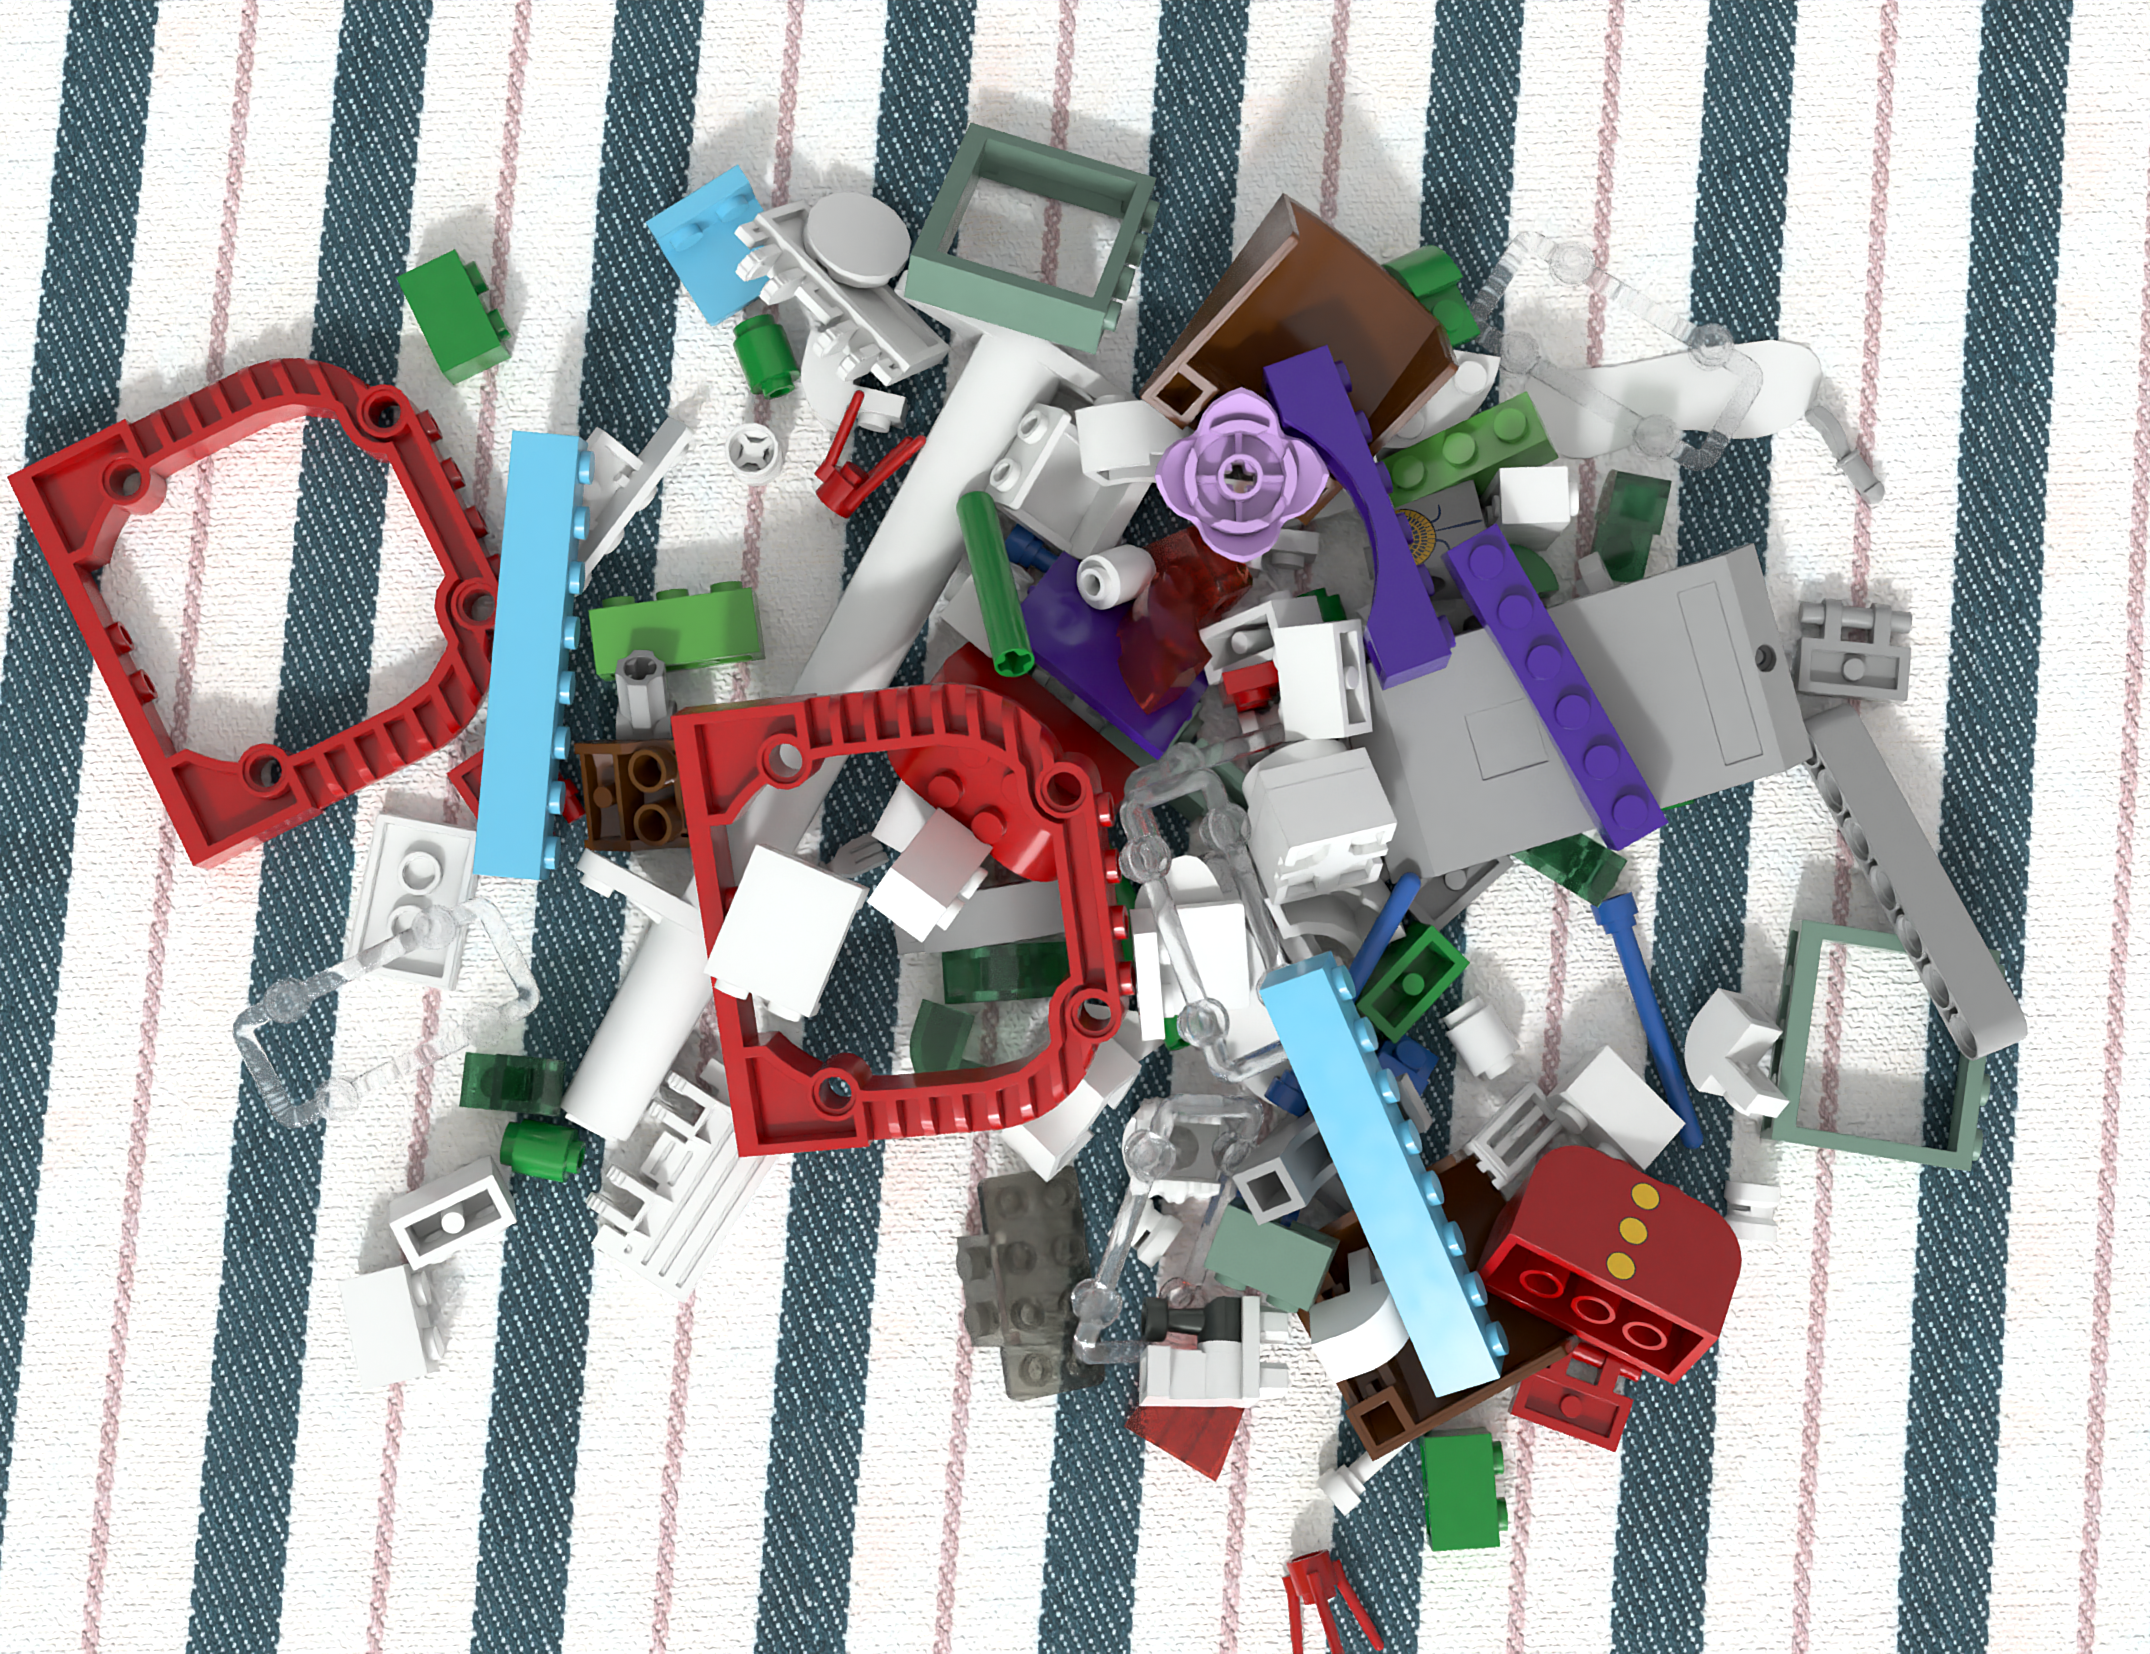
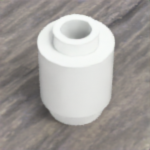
M1129 544L1121 545L1086 557L1080 563L1077 570V586L1081 596L1090 606L1100 610L1108 609L1146 594L1154 583L1156 566L1153 558L1146 550Z
M1480 995L1472 998L1442 1018L1449 1028V1031L1445 1034L1474 1077L1485 1072L1489 1080L1517 1063L1512 1053L1519 1049L1520 1045L1492 1003L1486 1006Z

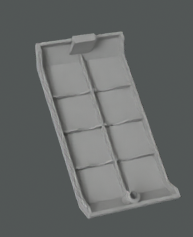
M1754 543L1738 546L1704 560L1545 607L1661 809L1787 771L1813 757ZM1483 627L1454 635L1456 646L1450 649L1452 655L1446 668L1383 691L1371 661H1365L1373 732L1349 736L1348 738L1352 750L1365 747L1397 820L1392 840L1386 843L1388 848L1387 854L1383 856L1392 884L1397 883L1400 877L1407 872L1417 874L1420 879L1433 878L1596 829L1582 805L1571 779L1537 714ZM1759 649L1763 653V660L1756 665L1755 655Z

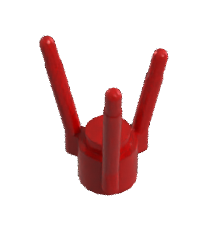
M862 390L855 391L825 460L814 472L815 476L823 482L815 491L817 497L830 510L846 519H849L863 500L906 463L927 441L924 435H919L915 439L911 436L905 437L868 473L850 461H846L842 467L837 466L838 459L865 397Z
M1324 1549L1286 1562L1289 1575L1282 1577L1288 1600L1293 1654H1304L1300 1596L1303 1597L1305 1605L1316 1604L1331 1653L1345 1654L1328 1599L1337 1595L1334 1585L1338 1587L1375 1650H1383L1384 1642L1348 1582L1340 1559L1332 1561L1328 1549Z

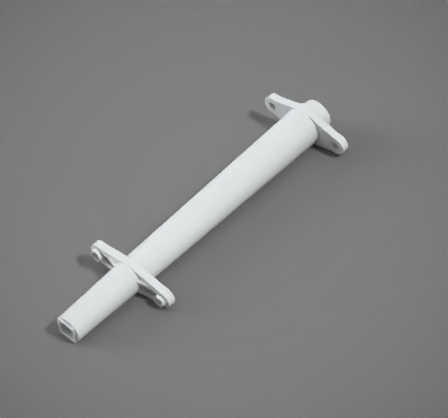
M905 270L894 288L895 293L912 306L928 314L976 346L931 428L925 445L921 447L789 696L817 693V696L889 687L966 552L956 511L958 500L969 492L985 491L990 483V475L993 468L1005 457L1017 436L1021 420L1032 410L1036 402L1049 406L1057 391L1090 407L1094 406L1093 401L1106 395H1122L1126 397V401H1138V399L1085 366L1068 351V346L905 298L904 292L908 270ZM782 744L780 748L782 761L792 769H800L802 766L800 752L790 744ZM849 755L825 758L820 770L799 787L785 790L777 789L768 784L756 797L745 815L733 824L726 825L735 886H739L756 844H767L793 855ZM585 848L576 865V868L584 873L580 883L608 898L613 890L624 894L654 921L559 1104L567 1112L565 1118L615 1143L617 1139L629 1140L711 999L713 989L711 976L703 973L708 957L695 874H693L682 897H679L612 860Z

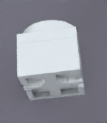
M1304 740L1269 754L1248 772L1242 783V791L1249 806L1242 832L1272 906L1378 880L1383 866L1380 856L1387 854L1388 848L1386 843L1392 840L1397 820L1365 747L1348 751L1346 746L1337 740Z

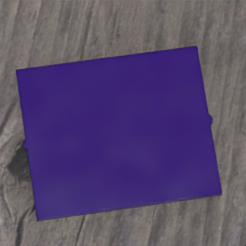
M1064 550L1037 585H1032L1028 588V596L1021 603L1034 655V662L1156 760H1159L1184 722L1192 718V710L1209 686L1203 662L1129 602L1104 610L1090 606L1081 596L1077 586V570L1080 562Z

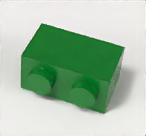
M454 249L396 277L442 374L453 385L512 358L504 341L512 338L511 332L498 308L489 312L481 295L488 291L489 287L475 261L466 264Z
M1416 921L1410 924L1405 930L1406 936L1395 940L1382 954L1354 1004L1359 1017H1367L1370 1020L1376 1037L1396 1044L1470 964L1431 924Z
M1485 1427L1430 1430L1419 1436L1426 1539L1431 1550L1435 1552L1500 1547L1499 1531H1508V1512L1505 1497H1496L1495 1475H1503L1504 1473L1501 1441H1492V1433Z

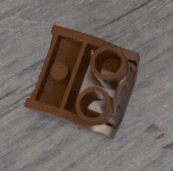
M674 738L650 740L598 739L574 743L575 754H580L588 831V839L584 840L585 848L592 851L623 852L690 848Z

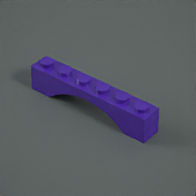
M1325 345L1264 367L1261 387L1266 400L1277 413L1281 430L1287 436L1303 439L1316 449L1327 469L1349 494L1364 523L1372 551L1374 588L1371 612L1363 634V643L1382 691L1446 668L1452 655L1450 649L1456 646L1455 637L1446 616L1441 615L1437 617L1429 598L1435 594L1427 567L1424 563L1416 565L1409 549V545L1414 543V538L1408 519L1403 512L1395 514L1388 494L1393 493V486L1389 472L1383 461L1375 463L1367 444L1371 443L1373 439L1368 420L1362 410L1354 412L1347 393L1352 392V384L1345 364L1342 360L1334 362L1328 346Z
M1497 523L1442 554L1440 558L1464 600L1500 652L1537 714L1571 779L1582 805L1607 848L1620 851L1669 823Z

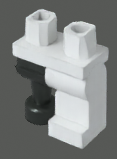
M1222 1296L1216 1297L1203 1308L1168 1309V1303L1165 1298H1143L1141 1309L1142 1342H1163L1167 1337V1332L1197 1336V1350L1171 1349V1346L1148 1345L1140 1355L1139 1406H1233L1250 1408L1259 1399L1283 1397L1288 1393L1289 1369L1287 1363L1260 1362V1343L1284 1344L1287 1341L1289 1332L1288 1312L1273 1307L1260 1306L1259 1296H1243L1242 1298Z

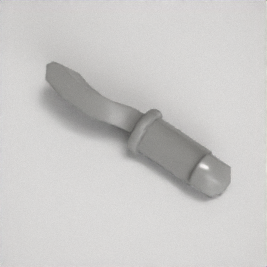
M1814 406L1808 410L1804 416L1807 422L1821 434L1828 448L1838 461L1836 466L1842 468L1859 491L1860 496L1868 504L1880 503L1884 498L1885 488L1860 457V450L1857 448L1853 451L1850 450L1846 434L1839 421L1823 406Z
M870 832L840 847L834 859L828 864L820 861L818 865L845 878H854L887 863L889 858L886 852H883L884 848L878 842L879 840L871 836L873 832Z

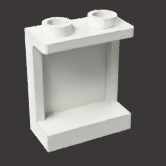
M1036 402L1032 410L1021 420L1017 436L1005 457L993 468L990 475V483L984 492L993 497L996 508L1060 554L1065 550L1081 563L1088 556L1116 546L1152 482L1123 483L1104 487L1083 474L1077 427L1070 423L1072 416L1063 409Z
M756 844L703 973L717 978L714 987L726 994L746 1000L750 992L769 1000L767 1010L782 1018L799 1022L801 1015L808 1018L817 1015L821 1006L819 999L856 910L862 909L870 888L767 844Z

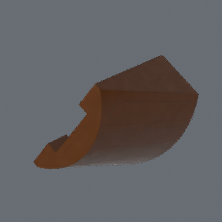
M1282 193L1139 393L1141 399L1181 430L1188 426L1196 431L1205 410L1213 401L1229 391L1243 387L1266 400L1261 387L1264 367L1327 345L1334 362L1342 360L1346 366L1352 384V392L1347 393L1354 412L1362 410L1368 420L1373 440L1367 445L1372 457H1374L1458 371L1459 365L1445 326L1408 289L1338 229L1298 201ZM1329 470L1326 486L1317 502L1304 514L1295 517L1305 526L1343 489L1342 485Z
M1460 1149L1425 1168L1426 1172L1433 1170L1440 1181L1444 1194V1203L1441 1204L1448 1223L1455 1221L1462 1232L1466 1246V1253L1463 1254V1258L1471 1273L1476 1271L1494 1222L1508 1200L1501 1189L1498 1190L1492 1184L1493 1177L1487 1170L1483 1173L1476 1164L1480 1161L1479 1157L1475 1153L1468 1156L1463 1149ZM1354 1209L1318 1229L1322 1233L1339 1239L1340 1242L1315 1304L1350 1292L1349 1253L1368 1247L1374 1256ZM1486 1291L1488 1301L1484 1305L1491 1323L1498 1321L1501 1324L1509 1346V1354L1504 1356L1499 1379L1436 1398L1409 1337L1402 1349L1383 1365L1366 1373L1337 1382L1336 1385L1349 1406L1345 1411L1347 1417L1372 1461H1375L1566 1357L1582 1341V1338ZM1299 1308L1297 1315L1311 1338L1309 1311L1307 1312Z

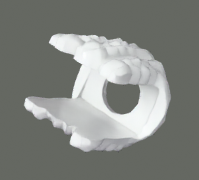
M1157 1096L1152 1099L1144 1098L1138 1111L1126 1123L1122 1139V1155L1126 1170L1131 1181L1134 1183V1190L1143 1194L1146 1198L1160 1195L1168 1203L1182 1204L1189 1197L1203 1201L1207 1200L1210 1196L1219 1195L1221 1182L1231 1164L1233 1146L1231 1133L1224 1120V1115L1218 1110L1217 1102H1210L1205 1098L1188 1101H1170ZM1178 1125L1189 1129L1197 1138L1199 1151L1196 1160L1186 1169L1174 1171L1163 1167L1156 1159L1154 1144L1157 1135L1165 1128Z

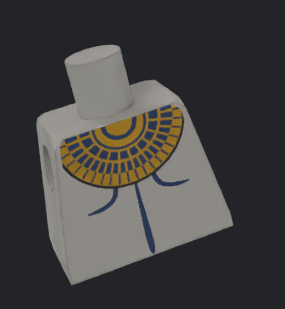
M1474 480L1462 482L1394 508L1395 514L1403 512L1410 524L1414 543L1409 545V549L1416 565L1424 563L1431 576L1435 594L1429 597L1431 601L1463 598L1440 556L1486 529ZM1365 547L1363 550L1370 580H1374L1371 547Z

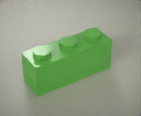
M1526 391L1380 461L1384 462L1389 472L1393 486V493H1390L1389 497L1394 508L1469 480H1474L1477 496L1484 493L1499 468L1541 467L1559 457L1539 411Z
M741 581L715 583L710 585V593L689 596L688 589L664 590L656 593L657 600L635 603V597L633 596L612 597L602 600L603 608L588 610L596 674L605 682L616 680L617 661L629 656L633 650L653 651L654 656L658 660L665 662L666 673L766 659L758 597L752 587L743 588Z

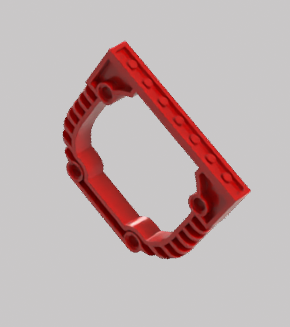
M278 358L246 366L221 380L208 384L207 387L191 395L188 394L162 409L151 412L148 416L134 423L123 419L7 476L192 865L207 870L325 813L326 807L444 748L458 737L473 720L485 702L489 691L501 555L499 553L490 555L482 538L490 534L486 522L476 505L467 508L459 492V489L466 486L465 480L453 458L449 457L444 460L435 443L443 439V436L434 417L428 409L420 412L411 399L400 389L392 385L380 384L371 387L345 369L314 359ZM389 406H400V418L397 423L387 428L379 427L378 421L381 412ZM303 416L337 419L356 446L379 462L392 465L443 569L445 577L436 590L434 609L438 624L448 642L446 650L428 681L400 703L296 754L274 744L266 743L251 746L242 754L238 762L210 758L189 749H184L177 753L152 700L158 698L155 686L143 669L137 670L129 652L135 649L132 638L120 621L114 622L91 572L110 563L117 539L131 514L140 516L150 514L162 505L167 492L165 479L270 425ZM139 472L142 478L139 489L132 495L124 496L123 485L125 480L131 474ZM486 595L493 596L495 609L492 615L486 620L475 621L471 613L475 601ZM277 759L282 768L281 777L273 786L266 787L261 779L262 769L266 763Z
M941 682L817 696V693L746 700L685 707L670 716L708 959L739 887L735 886L726 825L733 824L745 815L756 797L768 784L777 789L785 790L799 787L820 770L827 757L935 745L975 749L1008 766L1015 772L1017 794L1023 812L1035 826L1052 834L1070 971L1065 974L1049 1002L1048 1023L1050 1038L1027 1057L991 1067L899 1075H873L870 1066L864 1059L853 1053H838L822 1062L793 1044L780 1031L758 1033L752 993L749 992L746 1000L726 994L714 987L717 978L711 976L738 1157L869 1147L874 1140L1002 1130L1028 1123L1043 1116L1057 1107L1077 1088L1088 1072L1096 1056L1099 1044L1111 1039L1120 1028L1129 1010V995L1136 994L1134 963L1132 960L1124 961L1122 940L1129 938L1128 912L1125 905H1117L1114 884L1121 883L1122 881L1121 858L1117 848L1110 849L1107 827H1113L1115 822L1113 798L1110 792H1102L1098 768L1089 757L1080 752L1068 751L1063 753L1060 742L1051 730L1017 701L985 687L967 683ZM782 744H790L800 752L802 757L800 769H792L782 761L780 756ZM1060 772H1068L1074 775L1080 782L1081 795L1074 798L1062 795L1056 788L1055 775ZM1090 998L1104 1001L1110 1008L1111 1017L1096 1019L1090 1016L1085 1009L1084 1001ZM839 1077L845 1080L850 1086L851 1096L846 1097L836 1094L830 1086L829 1078Z

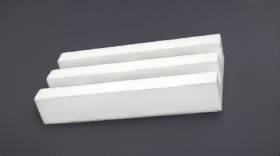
M1533 1080L1523 1085L1461 1147L1468 1156L1475 1153L1481 1159L1476 1165L1483 1173L1490 1170L1495 1175L1491 1182L1498 1190L1509 1184L1563 1127L1555 1116L1556 1109L1545 1099L1547 1097L1546 1094ZM1531 1098L1535 1105L1491 1148L1487 1141ZM1545 1114L1550 1121L1506 1165L1501 1157Z

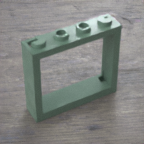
M970 123L910 255L904 297L1096 355L1105 329L1112 332L1116 330L1123 305L1116 302V300L1127 301L1136 270L1130 268L1129 265L1139 267L1148 240V235L1142 234V231L1149 234L1153 232L1161 203L1152 200L1157 178ZM981 177L1123 219L1093 298L947 254Z
M1804 919L1790 922L1776 1025L1783 1032L1773 1044L1768 1075L1772 1083L1790 1102L1777 1118L1763 1115L1760 1138L1954 1170L1971 1171L1972 1161L1978 1160L1983 1145V1133L1980 1128H1977L1979 1108L1986 1105L1990 1093V1076L1984 1073L1987 1056L1972 1061L1966 1058L1960 1051L1947 1150L1796 1126L1822 942L1907 955L1896 934ZM1988 949L2005 979V967L1999 964L2001 951Z

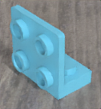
M738 164L646 221L656 243L710 326L720 324L758 300L762 288L770 280L765 275L744 282L735 272L738 264L746 255L755 249L758 250V248L764 247L762 245L749 249L734 234L739 225L752 222L758 213L764 211L755 198L750 182Z

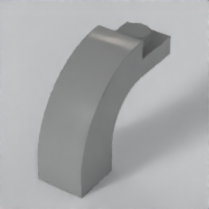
M1026 879L977 888L969 900L959 894L957 897L965 902V905L946 930H943L936 924L923 942H920L893 922L898 955L920 952L929 954L969 949L1065 932L1058 880L1038 882Z
M1404 1073L1395 1077L1400 1092V1101L1397 1102L1404 1121L1411 1119L1419 1134L1427 1131L1433 1120L1408 1074ZM1310 1111L1278 1131L1256 1148L1240 1164L1231 1177L1259 1226L1306 1207L1317 1190L1338 1171L1314 1116Z

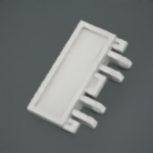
M803 199L760 212L752 222L739 225L734 234L749 249L762 245L764 247L758 248V250L755 249L746 255L738 264L735 272L744 282L765 275L770 278L759 295L768 306L788 300L796 295L825 326L840 322L823 332L811 349L820 359L840 351L846 355L835 372L844 383L866 375L871 371L887 387L940 364L951 348L888 284L878 288H856L837 282L826 274L827 268L818 259L815 263L807 255L802 236L805 221L811 207Z
M713 1057L699 1077L720 1090L716 1097L673 1070H670L664 1079L670 1088L681 1095L688 1096L705 1107L696 1124L675 1112L674 1108L661 1100L652 1099L646 1109L653 1116L688 1138L685 1143L664 1130L640 1167L639 1171L658 1182V1187L656 1189L652 1188L636 1176L611 1162L604 1171L610 1182L622 1189H626L645 1202L636 1217L615 1205L611 1199L602 1194L591 1192L585 1201L587 1206L628 1232L625 1236L605 1223L591 1244L683 1304L687 1302L781 1156V1154L738 1157L725 1067L723 1063Z

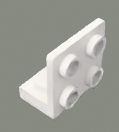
M1241 900L1130 909L1137 1006L1142 1041L1165 1039L1164 1018H1172L1174 1015L1246 1009L1250 1007L1245 913Z

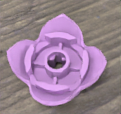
M1240 387L1229 391L1213 401L1202 414L1194 434L1176 440L1165 450L1156 467L1154 477L1157 488L1166 505L1177 515L1195 524L1203 541L1214 552L1232 561L1244 563L1268 552L1278 540L1283 524L1292 518L1304 514L1317 502L1326 486L1329 472L1314 447L1303 439L1290 437L1283 433L1277 413L1268 401L1256 393ZM1232 465H1242L1243 474L1253 476V486L1246 485L1244 493L1234 492L1233 485L1225 484L1224 474L1232 472Z

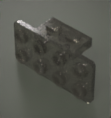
M1065 1165L1048 1182L1034 1170L980 1180L977 1186L983 1233L956 1237L958 1245L956 1268L959 1277L963 1281L966 1302L964 1325L970 1335L972 1347L1000 1348L1006 1395L1012 1401H1026L1102 1384L1105 1380L1106 1372L1076 1170L1070 1165Z

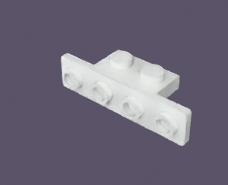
M668 417L638 457L598 427L595 428L586 440L588 443L587 451H593L595 454V472L592 484H584L582 506H587L590 509L589 534L586 540L579 539L577 560L585 563L583 591L591 581V571L603 555L611 553L622 541L624 527L636 511L643 510L653 500L657 491L656 485L667 470L678 465L687 454L689 449L688 442L695 434V431L687 424Z

